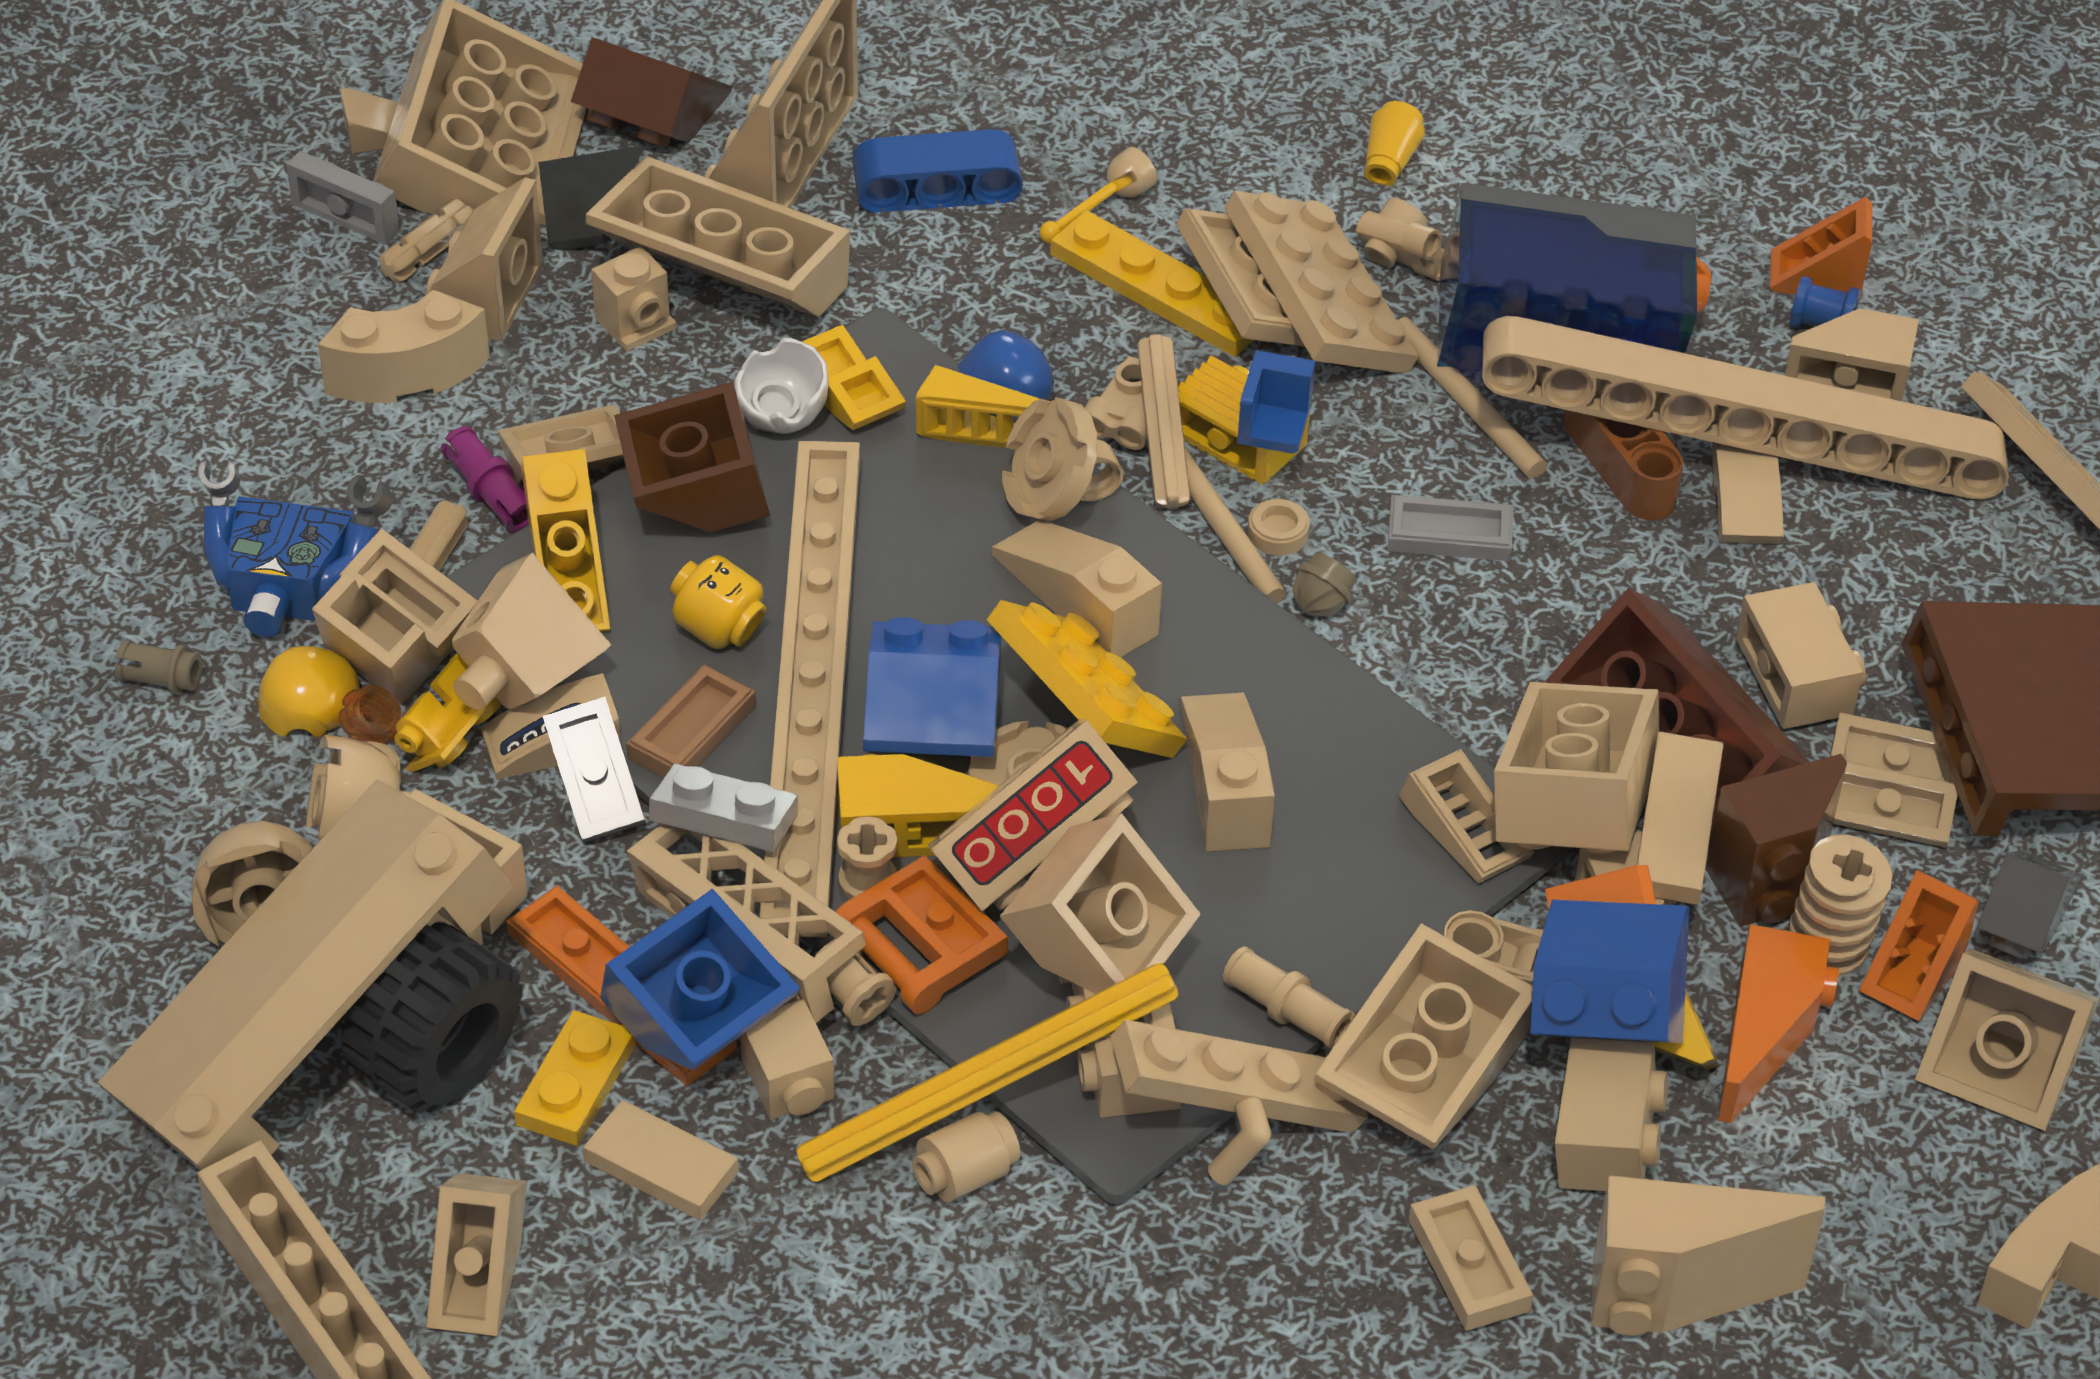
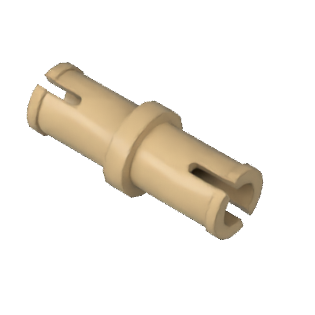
M1243 946L1233 953L1224 968L1223 982L1237 988L1248 997L1265 1006L1268 1016L1277 1023L1285 1025L1290 1022L1324 1042L1330 1049H1333L1356 1016L1350 1009L1341 1007L1330 998L1313 989L1311 981L1307 976L1299 971L1287 973L1256 955L1247 946Z

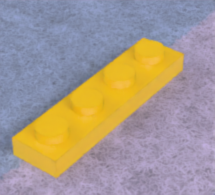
M1087 210L1050 240V255L1233 357H1236L1254 341L1242 338L1206 275Z

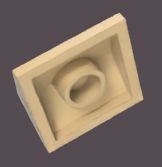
M613 404L497 430L507 462L514 470V480L519 486H523L522 456L585 449L588 471L625 463L614 415L620 414V411Z

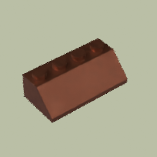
M1629 588L1545 681L1546 683L1657 689L1659 690V732L1723 742L1708 846L1711 843L1722 786L1810 762L1666 605Z

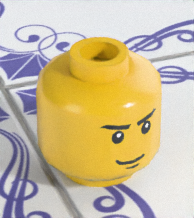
M713 555L702 561L699 565L689 561L678 572L670 586V592L676 596L672 608L673 620L709 647L717 650L724 649L731 644L740 647L746 643L761 624L767 611V606L762 603V584L720 555Z

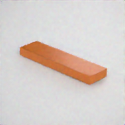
M557 885L506 921L507 932L513 939L610 1022L624 1026L600 999L606 963L628 949L629 945ZM735 1039L692 1071L643 1048L636 1040L638 1046L686 1087L737 1049V1039Z

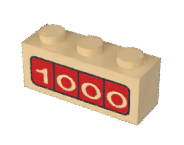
M1080 718L930 842L928 846L981 911L985 910L992 903L1000 911L1010 904L1027 882L1024 876L1046 858L1069 827L1090 822L1094 818L1101 819L1121 813L1133 801L1127 791L1138 782L1086 719Z

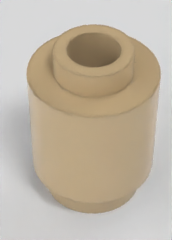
M994 1111L985 1115L982 1112H975L920 1138L916 1145L917 1156L912 1160L913 1172L919 1185L927 1194L933 1195L937 1193L942 1201L951 1202L1007 1175L1010 1165L1018 1162L1020 1159L1019 1141L1013 1127L1001 1113Z

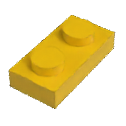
M573 1010L514 1110L515 1125L579 1146L636 1046V1039L624 1026Z

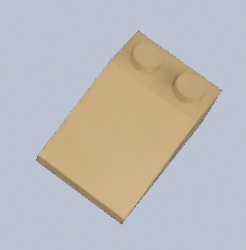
M1421 923L1316 1071L1314 1081L1434 1150L1496 1080L1530 1030L1533 986Z
M1608 1176L1593 1255L1591 1326L1611 1328L1616 1333L1627 1336L1641 1335L1646 1332L1664 1333L1804 1289L1825 1211V1197Z

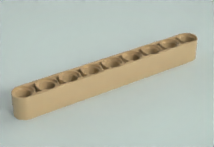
M1517 316L1497 318L1488 324L1484 331L1482 379L1487 388L1501 396L1969 499L1983 500L1992 498L2001 493L2008 484L2009 471L2005 437L2002 429L1988 420Z

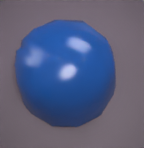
M1000 330L988 333L971 348L957 365L960 373L1039 399L1048 400L1053 392L1054 378L1052 369L1044 353L1031 340L1014 332Z

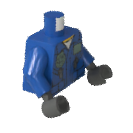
M204 458L198 468L199 479L210 493V506H204V553L217 584L229 590L232 608L236 611L246 612L243 621L246 628L252 633L263 637L277 635L285 617L316 621L312 608L340 579L339 574L378 533L379 528L373 526L375 517L384 515L392 505L393 496L388 486L380 480L375 497L371 501L363 502L364 494L367 491V480L362 475L353 477L347 487V496L349 501L358 509L356 518H354V511L238 496L235 506H229V496L235 493L241 480L238 469L231 458H228L229 474L227 478L220 483H213L209 480L211 475L210 462L207 458Z

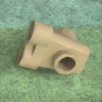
M1389 198L1379 214L1367 211L1361 217L1356 233L1364 246V254L1371 261L1386 268H1392L1395 262L1413 268L1415 273L1440 281V266L1445 250L1441 248L1442 235L1439 230L1426 226L1427 219L1420 210L1402 199Z
M1129 356L1117 367L1114 377L1101 396L1090 398L1085 409L1092 416L1097 439L1110 437L1122 446L1132 450H1139L1144 447L1147 441L1139 359Z

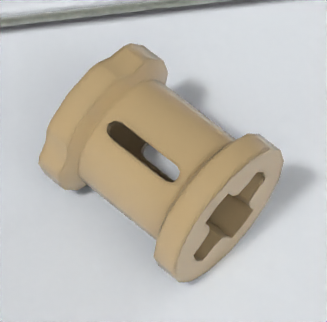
M870 816L855 818L848 825L840 829L837 846L839 854L845 859V862L840 867L838 883L840 891L850 900L897 872L896 867L890 861L895 856L897 850L896 831L888 826L884 820Z
M834 939V940H832L831 942H829L828 944H826L816 955H818L821 951H823L826 947H828V946H829L831 943H833L836 939ZM861 950L827 977L830 992L843 1005L845 1018L853 1026H861L872 1021L889 1006L897 991L894 981L886 973L877 974L860 956Z

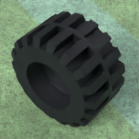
M435 922L431 926L426 924L347 1011L346 1016L348 1019L342 1028L341 1040L345 1042L342 1048L343 1056L349 1061L348 1065L413 1111L422 1113L425 1110L429 1113L439 1111L444 1105H451L470 1088H473L492 1067L507 1044L521 1009L519 1006L523 996V986L519 984L521 977L518 971L510 964L453 925L449 926L445 922Z

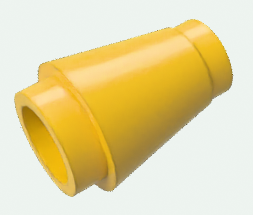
M1391 101L1385 103L1380 110L1372 115L1366 166L1364 168V176L1369 182L1386 186L1394 185L1398 176L1424 139V119L1420 111L1414 106L1405 102Z

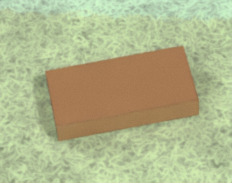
M703 665L626 743L627 758L663 778L674 763L687 767H698L756 707V691Z

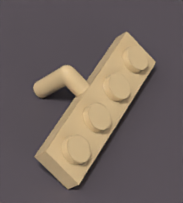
M1124 1020L1111 1035L1126 1093L1236 1112L1241 1131L1208 1166L1211 1178L1221 1185L1230 1184L1269 1142L1271 1130L1267 1118L1342 1132L1356 1131L1368 1118L1366 1110L1314 1081L1315 1073L1326 1057L1130 1020Z

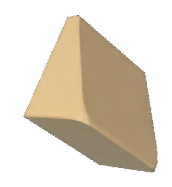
M340 88L343 118L352 154L384 149L398 102L350 88Z

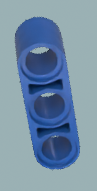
M987 129L879 137L859 144L852 155L859 204L871 213L882 212L881 208H884L885 212L939 208L938 204H941L942 208L996 204L995 200H998L999 203H1009L1018 197L1023 187L1015 141L1008 133L1002 130Z

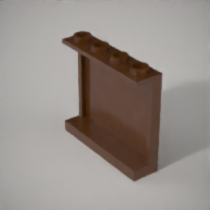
M1922 601L1901 646L1974 836H1999L2012 809L2100 810V605Z

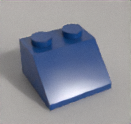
M908 617L893 618L887 622L873 621L868 656L863 751L994 757L1000 696L1001 635L993 627H987L983 623L973 620L957 621L951 625L922 624L920 621Z
M712 888L606 963L600 999L643 1048L693 1071L796 996L800 991V987Z
M1552 900L1534 962L1530 1034L1551 1037L1683 1044L1689 906Z

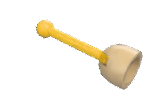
M1128 147L1118 154L1108 166L1106 176L1108 184L1056 222L1047 221L1042 224L1039 230L1041 240L1050 244V240L1083 212L1086 210L1091 211L1114 193L1123 197L1134 198L1146 192L1157 182V173L1150 159L1135 147Z

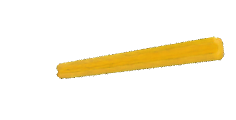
M1155 963L800 1144L796 1149L800 1164L812 1182H819L1115 1031L1124 1020L1135 1021L1176 1000L1179 996L1177 987L1164 964Z

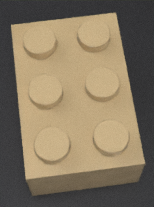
M1530 682L1494 770L1496 842L1516 843L1522 848L1533 850L1549 846L1582 848L1586 852L1593 854H1608L1616 850L1628 851L1649 791L1659 732V690Z

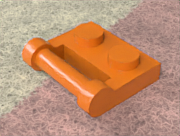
M923 855L845 902L835 911L863 932L866 946L861 951L894 981V984L901 990V1001L917 1015L932 1009L940 1001L943 993L1008 954V936L926 855ZM885 916L932 964L919 971L873 922Z

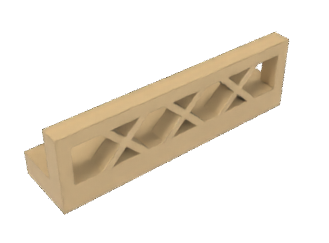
M661 824L627 850L639 892L669 917H673L713 888L799 985V993L787 1001L786 1004L804 999L815 1023L834 1009L827 977L866 946L864 934L860 929L742 844ZM688 832L702 841L701 853L673 855L666 850ZM740 868L746 873L745 884L717 887L711 883V872L713 870ZM784 900L790 905L789 917L760 919L754 914L756 902ZM829 933L836 938L833 943L814 958L799 947L800 935Z

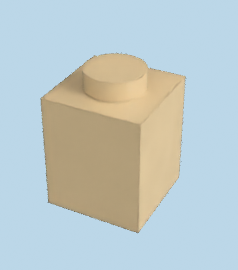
M804 999L782 1005L740 1036L741 1059L770 1120L790 1113L793 1115L808 1114L819 1108L823 1102L835 1099L834 1061Z

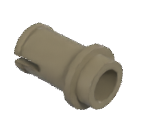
M125 640L120 645L116 658L141 662V665L128 663L127 665L115 664V674L120 681H134L168 687L171 694L181 695L183 690L194 691L201 679V655L193 653L187 645L180 644L175 649H168Z

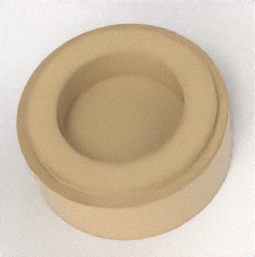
M1284 499L1267 500L1256 505L1250 512L1248 538L1255 548L1261 552L1275 556L1290 555L1301 550L1306 545L1309 537L1310 519L1307 512L1300 505Z

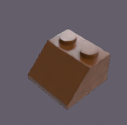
M592 37L570 102L589 108L587 116L589 121L615 130H619L622 120L639 126L636 137L668 148L671 138L689 143L728 97L733 86Z
M733 382L614 415L636 507L708 532L718 531L770 516L749 432Z
M1842 754L1722 786L1705 870L1739 927L1759 921L1776 923L1784 920L1794 912L1800 885L1804 880L1806 866L1809 864L1811 850L1818 841L1831 836L1847 762Z

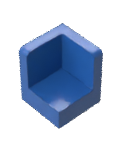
M1255 350L1240 401L1237 444L1291 454L1298 452L1312 406L1316 361Z

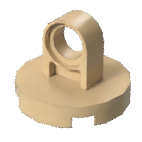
M1057 397L1053 401L1036 400L1019 416L1009 434L1006 448L1015 450L1012 461V472L1002 470V484L1008 503L1019 514L1051 522L1066 516L1080 500L1093 502L1111 495L1123 480V469L1108 443L1097 439L1092 416L1082 404ZM1106 463L1104 469L1092 477L1095 464Z

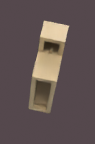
M2100 1163L2074 1177L2042 1201L2011 1233L1988 1267L1978 1305L2030 1329L2057 1280L2100 1300Z

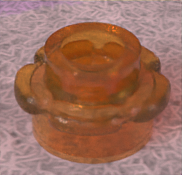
M368 685L361 689H354L345 695L342 700L344 708L339 712V722L346 734L363 742L371 741L383 744L385 739L394 738L397 734L396 724L401 718V708L398 700L389 690L377 685ZM364 714L369 716L373 722H368L364 718Z

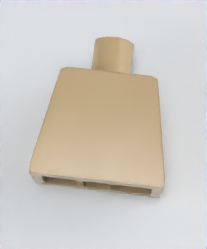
M530 553L502 567L497 572L452 638L453 648L469 666L457 678L453 687L460 700L472 709L482 710L494 697L503 706L513 709L541 696L602 654L611 644L537 557Z

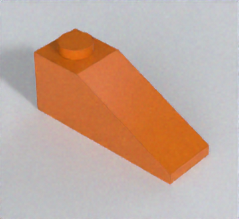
M1750 924L1741 963L1717 1121L1732 1123L1815 1028L1819 1007L1832 1008L1839 968L1827 966L1830 946L1829 938Z

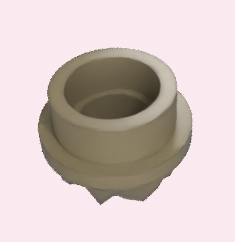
M1315 553L1309 563H1301L1298 566L1292 592L1302 612L1315 617L1332 616L1343 606L1350 603L1353 598L1350 590L1356 582V577L1340 562L1325 554Z

